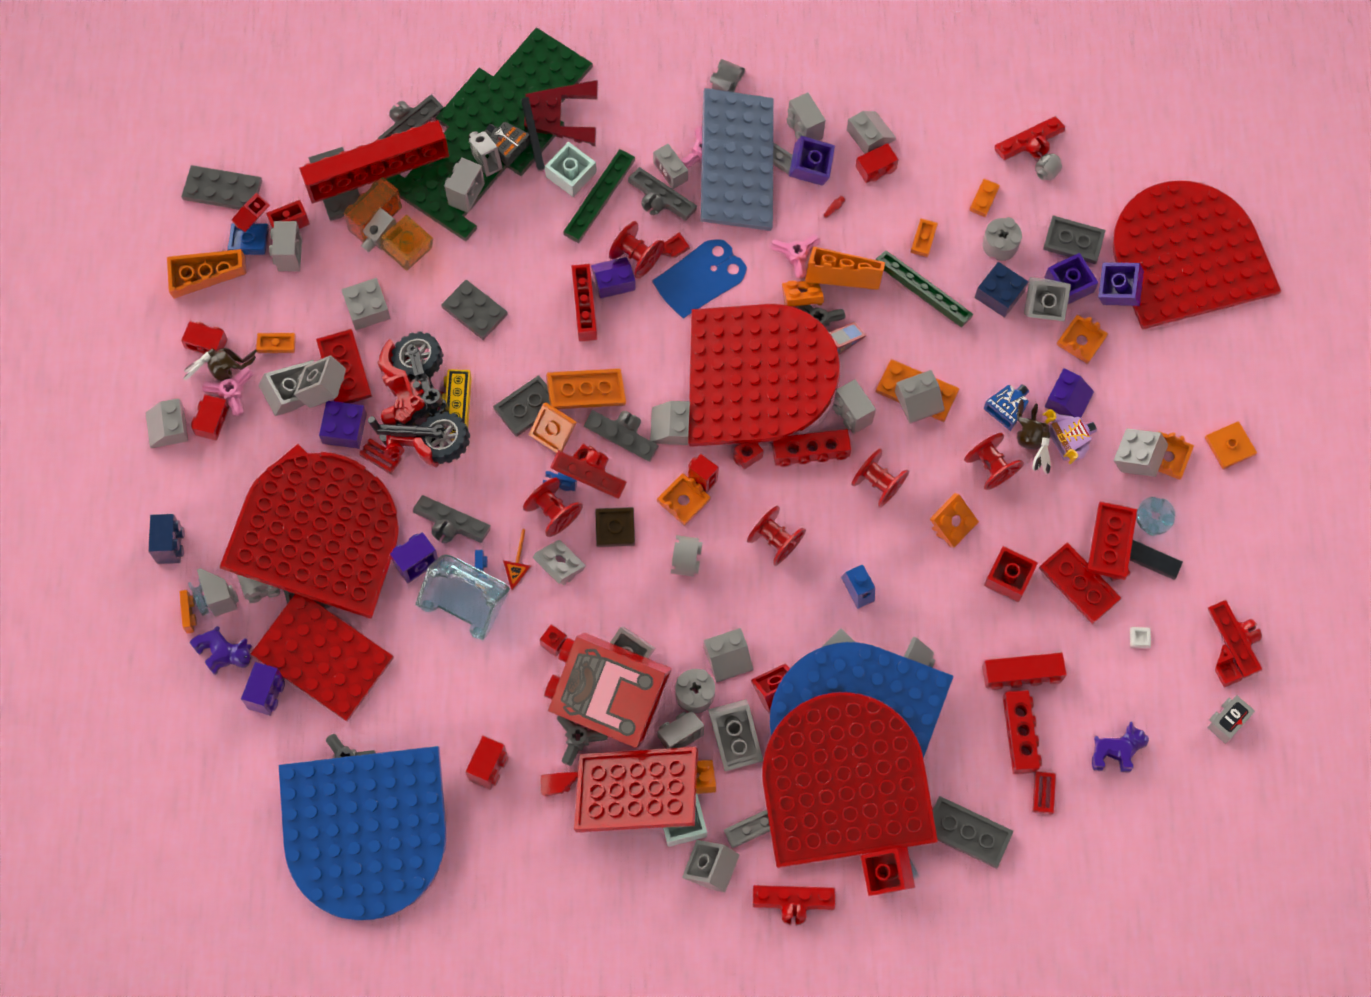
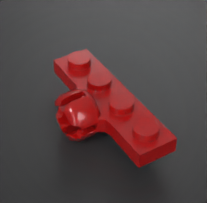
M1054 116L994 145V149L1004 161L1024 151L1028 152L1033 158L1040 159L1041 156L1038 152L1042 156L1048 154L1050 143L1047 140L1065 132V125Z
M589 449L583 459H577L558 450L550 466L551 469L617 499L620 498L627 484V481L605 471L609 459L605 454L597 452L595 449Z
M1227 600L1208 607V611L1225 644L1234 656V661L1243 678L1262 671V667L1251 648L1252 644L1260 641L1262 638L1260 628L1256 629L1258 624L1253 619L1238 622Z
M753 885V908H778L782 911V921L785 924L792 925L791 918L795 916V926H798L806 921V911L809 909L835 910V888Z

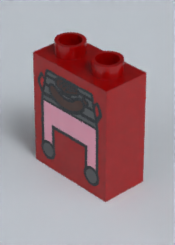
M585 632L576 636L575 640L566 638L558 660L566 663L561 677L554 674L551 676L544 693V697L552 700L548 711L637 748L644 742L672 668Z

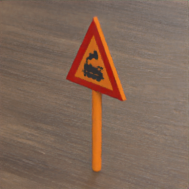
M525 529L521 531L516 561L509 562L503 560L511 591L531 567L530 565L519 563Z

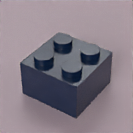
M998 261L978 286L974 298L1005 318L1026 291L1029 281Z
M174 514L150 515L148 552L157 564L181 563V557L184 556V547L181 545V540L185 537V530L181 526L180 520H177Z

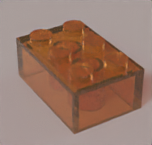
M383 177L375 181L366 193H362L353 205H349L343 213L348 231L364 242L367 237L363 233V229L380 208L392 217L402 208L398 189Z

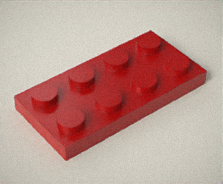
M349 329L317 338L316 342L321 359L331 355L346 368L344 380L340 385L339 394L334 399V402L350 404L371 398V390L353 330Z
M1099 501L1087 572L1126 580L1138 509Z
M1067 542L1043 562L1039 569L1094 624L1117 604L1121 597L1100 575L1087 572L1088 563Z

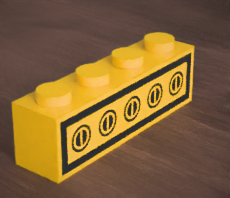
M448 369L447 376H444L443 382L444 387H446V393H443L442 397L449 407V414L455 413L458 417H461L468 427L472 382L471 371ZM453 429L450 434L456 433V430Z

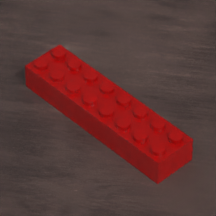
M439 120L427 122L419 127H412L402 133L392 134L384 139H377L372 143L360 145L349 151H342L337 155L325 157L314 163H307L299 167V170L313 204L449 157L446 137Z

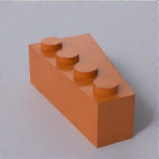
M813 246L805 282L879 290L885 262Z
M241 249L168 256L169 293L175 299L245 275L246 259Z

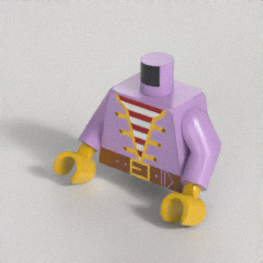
M1052 409L1044 412L1042 415L1048 418L1045 420V423L1049 424L1052 422L1049 426L1050 436L1063 460L1070 459L1068 463L1072 464L1074 461L1083 459L1090 448L1089 444L1092 440L1090 435L1097 432L1095 423L1090 422L1084 425L1080 417L1074 418L1073 416L1056 414Z

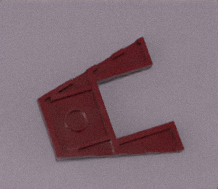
M598 80L526 94V97H529L538 133L546 135L549 133L556 135L558 138L563 139L565 137L573 139L574 142H585L596 147V127L561 126L562 99L598 100ZM524 116V129L528 130Z

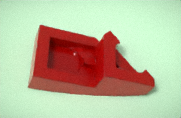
M679 232L664 242L665 246L661 255L676 258L689 250L690 246Z
M1226 644L1222 646L1215 672L1224 687L1242 681L1243 678L1233 662L1234 656Z
M578 772L540 775L541 795L550 796L563 794L564 792L568 793L571 790V785L578 778Z

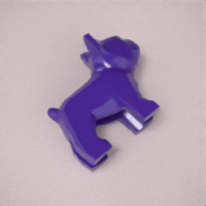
M218 626L214 630L197 635L189 642L199 655L203 653L204 649H211L212 655L204 663L214 675L218 673L220 668L230 664L241 668H246L250 664L251 655L249 650L252 648V645H247L248 640L244 638L238 644H230L220 633V627Z
M1130 722L1126 728V733L1121 738L1099 739L1098 736H1095V748L1092 756L1093 770L1103 771V767H1105L1104 758L1108 756L1119 760L1121 772L1130 773L1134 767L1131 758L1135 755L1136 751L1147 746L1149 742L1148 735L1143 730L1137 729L1133 722Z

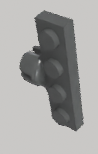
M432 94L414 108L410 107L405 101H399L397 103L399 106L396 107L394 105L389 111V117L395 124L379 136L378 139L390 137L395 133H402L412 127L425 125L439 114L444 107Z
M640 167L628 178L630 184L646 194L642 198L641 205L646 212L653 207V210L649 212L650 215H656L666 208L686 221L697 209V205Z
M592 410L584 424L585 428L651 462L659 445L637 433L641 419L628 411H622L618 419L614 421Z
M424 495L420 497L413 508V513L435 523L432 527V535L436 540L439 541L442 535H445L442 543L452 541L456 534H462L482 543L491 529V525Z

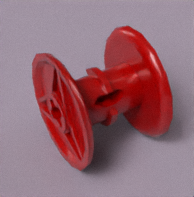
M632 221L622 229L614 240L609 251V258L614 260L624 253L628 254L629 259L633 258L638 262L635 268V277L639 279L645 276L658 261L665 244L664 241L658 240L649 247L644 244L645 241L635 238L639 225L637 221Z
M1002 432L980 442L964 458L966 463H972L981 459L984 463V469H988L992 474L984 484L985 490L993 489L1004 483L1024 465L1022 460H1016L1007 464L1004 460V454L999 453L996 449L1003 441L1004 434Z
M881 448L877 449L864 462L851 482V486H857L864 479H867L872 483L873 488L877 487L881 490L883 494L878 501L879 508L883 507L895 495L910 472L909 470H904L895 478L888 473L887 468L883 469L877 463L883 453Z
M557 477L549 479L536 488L523 505V511L531 512L541 508L544 515L551 519L545 530L547 537H552L562 532L578 517L583 509V504L579 502L565 507L563 500L555 496L560 486V479Z
M777 505L759 520L747 538V543H753L763 536L768 541L769 546L773 545L779 550L773 560L774 566L780 564L791 554L806 533L805 528H800L790 535L785 531L786 527L779 526L775 522L780 511V507Z

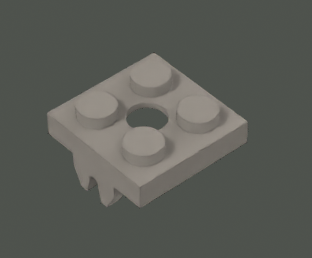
M560 539L535 552L532 557L558 584L561 583L563 586L567 582H571L576 574L583 571L586 566ZM555 557H563L565 559V563L558 562Z

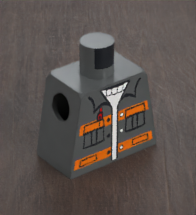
M507 122L502 123L499 128L490 124L485 130L497 146L500 160L507 167L531 144L528 133Z

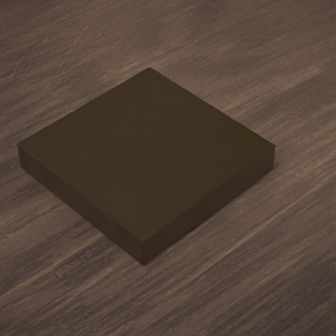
M634 507L595 509L597 547L635 546Z

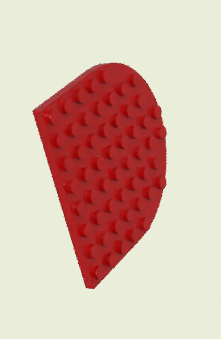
M1193 181L1162 182L1138 193L1126 204L1120 213L1113 232V254L1116 263H1140L1144 271L1140 306H1133L1142 330L1281 293L1279 283L1250 217L1233 198L1214 187Z
M780 304L692 309L689 446L776 441L785 439L788 435L799 430L803 431L819 419L831 404V399L838 388L840 379V359L837 347L824 325L803 310Z
M303 452L285 457L269 466L250 487L219 568L371 619L392 559L390 553L396 547L399 526L394 501L385 485L377 476L375 477L366 470L364 465L346 456L329 452Z
M850 692L829 693L814 697L800 704L778 724L767 744L762 767L763 788L776 868L938 842L921 747L907 722L891 707L877 699L862 694Z

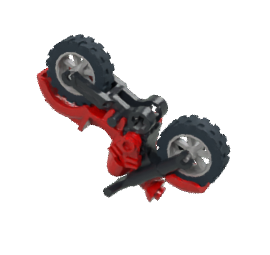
M420 331L415 334L414 332L409 333V336L402 337L401 341L395 345L389 339L383 346L380 355H378L380 361H377L381 372H384L382 379L385 386H388L398 399H396L395 405L382 411L381 420L384 425H380L374 416L368 419L377 435H380L379 438L386 446L384 457L389 459L399 458L405 451L403 446L414 447L420 458L426 464L435 468L439 464H444V462L451 463L455 458L456 460L459 459L460 455L466 452V447L470 444L469 429L461 417H458L455 413L449 414L447 403L440 392L434 388L431 377L434 376L433 373L438 372L439 366L443 363L442 357H444L441 346L434 336ZM426 348H428L430 352L424 353ZM453 429L456 430V433L450 434Z

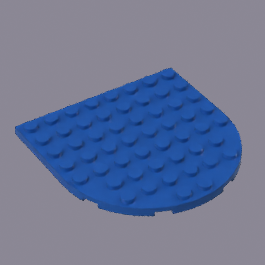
M842 642L826 645L798 660L779 683L771 705L770 735L773 734L778 724L788 713L809 699L829 693H857L877 699L896 711L913 731L924 758L954 676L870 644Z
M439 746L278 765L283 842L287 866L297 887L313 904L337 917L364 921L394 915L413 904L424 894L440 869L447 840Z

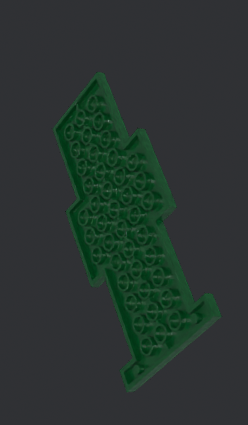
M536 27L494 76L479 67L435 117L436 121L439 120L441 125L448 128L444 135L446 137L449 157L414 168L405 178L397 174L379 181L380 185L466 242L476 231L477 225L465 218L468 214L467 212L448 204L446 188L444 186L447 178H451L455 164L459 163L461 158L478 164L472 154L469 135L475 131L478 133L485 132L490 124L499 128L504 122L528 133V130L524 129L522 98H525L528 93L579 84L591 70L593 63ZM561 120V126H565L564 122ZM537 132L541 153L556 135L549 133L546 135ZM531 144L509 167L501 161L503 169L489 176H486L483 172L485 184L471 209L506 168L522 177L535 161Z

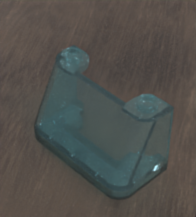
M446 554L440 556L428 567L415 605L425 612L435 611L440 608L471 624L469 632L474 638L483 641L488 636L508 596L510 588L502 581L454 556Z

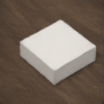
M1131 627L1130 648L1150 649L1151 628Z

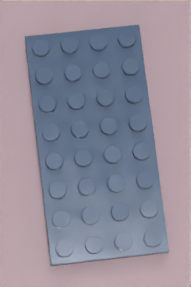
M709 88L703 90L700 222L772 230L774 98Z

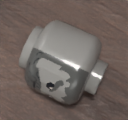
M1053 153L1043 155L1035 165L1037 176L1041 180H1053L1062 169L1061 159Z

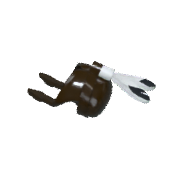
M212 348L202 358L193 362L184 370L187 374L183 379L186 380L192 376L205 362H207L212 376L218 381L230 379L233 377L230 368L242 370L251 365L256 359L254 355L257 350H253L242 359L229 348H221L218 351Z
M1022 399L1019 401L1017 408V419L1022 425V430L1017 432V442L1020 446L1027 449H1039L1034 458L1032 469L1036 471L1042 465L1043 471L1049 474L1051 468L1047 447L1049 446L1051 434L1049 432V424L1036 421L1038 403L1031 410V419L1023 418L1024 402Z

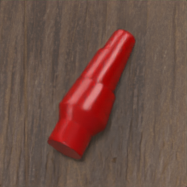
M843 196L835 199L823 216L825 218L829 217L835 210L842 207L846 199Z

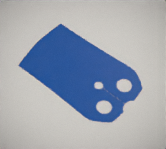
M708 240L652 280L667 304L682 318H685L692 313V309H699L709 301L741 283L746 274L747 266L740 257L733 255V248L725 240ZM720 246L723 248L724 253L721 256H715L712 253V249ZM736 264L739 267V272L737 274H730L727 271L728 266ZM712 265L717 266V270L712 271L710 267Z

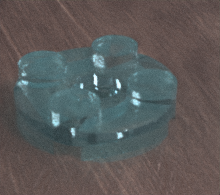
M1148 497L1138 506L1136 520L1140 528L1147 532V534L1151 536L1161 535L1169 531L1173 526L1175 509L1164 498ZM1151 512H1155V514L1158 512L1160 514L1159 520L1153 519Z

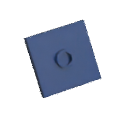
M254 223L246 232L237 228L235 224H231L227 251L241 249L244 255H265L269 232L268 223Z

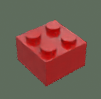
M1002 546L984 586L1019 603L1038 562Z
M482 735L465 771L470 782L491 790L493 785H497L500 779L498 773L501 767L504 768L509 759L505 744Z
M907 847L860 855L868 896L915 888Z

